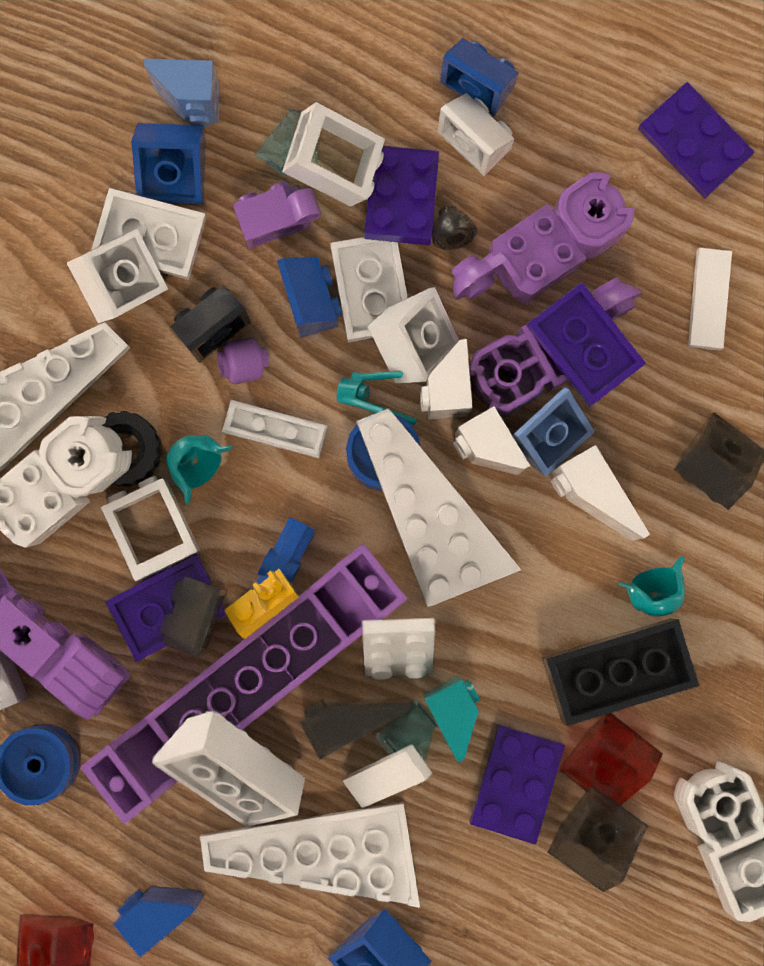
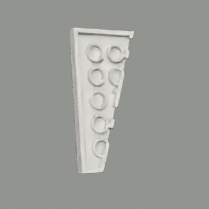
M106 322L68 339V342L51 350L47 349L22 364L18 363L0 372V472L130 349Z
M390 409L356 421L427 607L521 571L518 564L502 547Z
M404 802L200 835L205 872L268 880L271 883H285L312 890L348 896L369 897L378 901H392L420 908Z

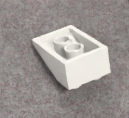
M596 445L551 472L554 476L551 483L560 497L565 495L569 502L630 541L643 539L650 535Z

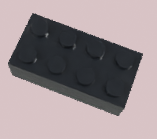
M666 619L542 657L561 723L566 726L700 686L679 619Z

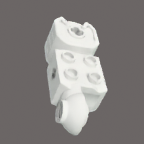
M99 416L69 417L42 440L40 450L31 452L0 479V530L13 543L25 548L41 544L90 503V500L87 498L89 494L103 492L129 470L132 452L131 450L122 451L121 446H123L120 437L111 428L102 426V424H105L106 418Z
M717 761L715 769L699 771L688 781L680 777L674 790V798L687 829L705 842L697 847L724 911L738 921L752 922L764 917V807L751 776L735 767Z

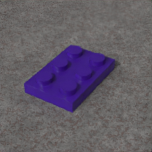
M688 82L638 127V130L704 199L755 153Z
M383 146L382 152L384 157L380 166L375 170L372 180L374 182V189L368 198L364 239L431 246L439 151Z
M583 282L526 325L589 407L646 364Z
M198 554L105 601L136 662L226 616L224 611L226 608Z
M498 724L471 815L470 825L536 845L565 745Z

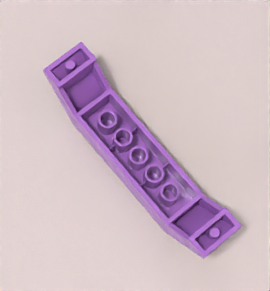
M363 543L303 592L298 599L245 640L241 641L80 768L121 822L126 824L177 782L176 779L152 764L154 756L188 718L214 711L223 715L225 720L236 728L243 730L353 641L363 635V621L384 619L404 603L407 598Z

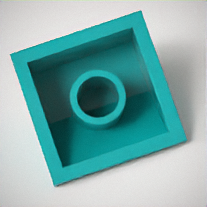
M456 676L422 695L459 763L464 760L479 712L475 703L480 701V698L469 680L463 682L459 676Z

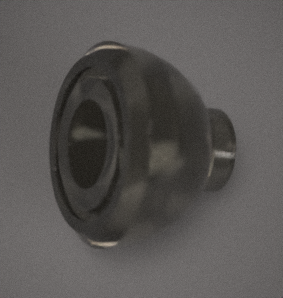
M453 205L445 206L439 210V217L435 220L432 227V243L435 247L443 250L462 248L468 245L477 235V227L471 217L462 211H458L457 207Z

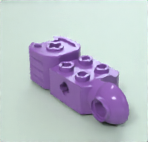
M602 172L589 173L562 192L553 210L546 204L494 239L488 251L489 255L479 260L477 255L474 254L459 263L451 271L455 277L453 282L455 300L465 296L469 300L476 298L496 282L493 278L496 276L515 300L528 304L578 270L586 259H594L618 243L633 222L634 208H626L621 193L608 183L611 175Z
M617 277L598 287L592 293L609 317L614 320L635 308L636 305L633 300L643 292L631 284L622 283L620 278ZM526 325L520 328L516 336L506 335L476 351L469 363V374L475 394L487 406L485 411L494 406L501 418L532 403L541 394L544 387L549 393L569 382ZM498 372L503 376L508 374L511 379L507 383L501 381Z
M0 570V650L31 677H35L49 692L74 713L86 720L92 716H97L113 698V695L122 687L121 685L129 679L130 673L106 650L84 634H73L71 637H68L71 632L67 627L57 620L53 623L43 615L45 609L33 599L29 598L26 601L21 598L22 594L8 583L7 577Z

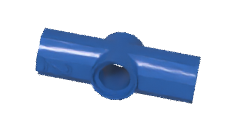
M289 517L274 548H270L263 560L256 582L258 584L262 583L269 577L267 574L269 571L276 572L280 569L292 584L301 566L300 560L316 530Z

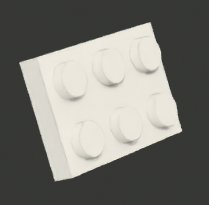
M109 188L91 250L137 228L159 272L189 280L207 216L205 213Z
M364 237L332 242L330 246L348 342L373 338L368 326L387 308L408 299L398 242L364 239Z
M434 618L363 621L365 677L372 676L374 679L383 680L395 675L422 678L426 674H432L435 637Z

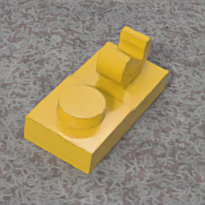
M280 569L276 572L269 571L267 573L269 577L260 584L255 582L253 590L248 591L224 610L237 633L244 640L299 598V595Z

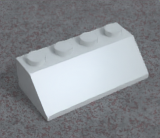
M210 711L188 718L153 758L152 764L246 827L298 815L305 777L295 771L290 764L283 762L273 755L268 748L261 746L251 739L246 732L229 723L223 715L217 712Z

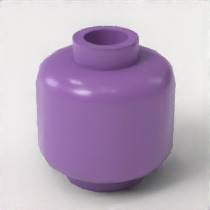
M253 338L226 342L223 345L222 352L217 353L220 374L222 378H227L232 384L259 380L263 376L264 367L269 366L266 348H260L257 341Z

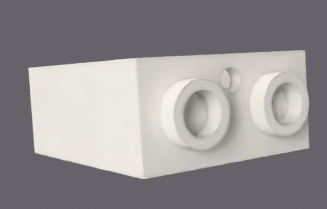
M316 102L301 112L282 172L352 207L367 200L373 192L374 182L372 180L375 170L380 166L384 157L382 148L385 139ZM321 128L364 150L354 184L311 162Z
M157 476L140 482L138 484L140 489L130 494H127L126 491H121L107 498L109 503L101 507L134 580L138 582L152 577L195 554L201 553L169 482L164 478L158 480ZM160 492L184 543L140 564L116 512Z

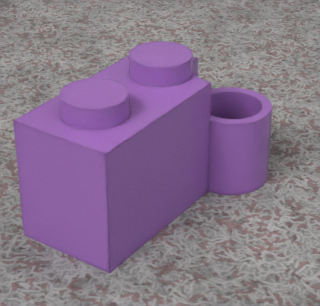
M280 182L271 186L268 192L259 195L257 193H248L241 196L238 202L233 204L248 249L311 228L310 222L322 215L313 189L305 188L298 190L297 186L289 187L288 182Z

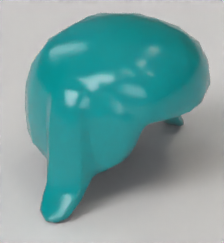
M187 435L172 445L168 452L166 463L172 480L184 493L185 504H188L191 500L192 489L202 486L215 475L221 463L222 453L232 450L233 446H221L208 435ZM195 457L198 458V461L193 464Z
M679 557L672 568L660 567L650 569L636 575L630 584L619 582L618 584L626 588L633 607L638 611L653 617L670 615L677 611L684 603L685 581L682 565L685 557ZM658 592L653 597L650 596V593Z

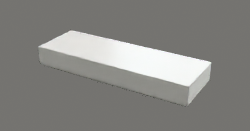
M708 248L697 249L688 347L719 351L724 347L732 251Z
M231 400L222 432L319 459L328 426Z
M410 745L350 773L343 780V783L361 808H364L426 781L432 772L413 745Z

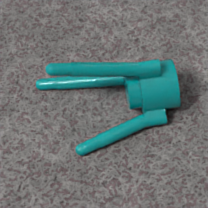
M353 371L351 378L343 377L340 380L337 388V402L360 407L373 413L384 411L388 408L368 402L370 386L365 385L364 381L401 378L403 373L401 371L376 373ZM391 410L394 415L402 417L412 425L417 423L415 418Z

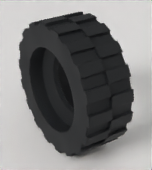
M127 411L108 413L104 417L106 422L102 426L111 428L116 434H132L140 445V453L137 459L130 464L129 470L112 485L130 487L133 484H139L147 477L150 478L154 474L155 468H158L160 464L159 458L162 456V449L160 448L161 439L157 435L156 429L138 414H132Z

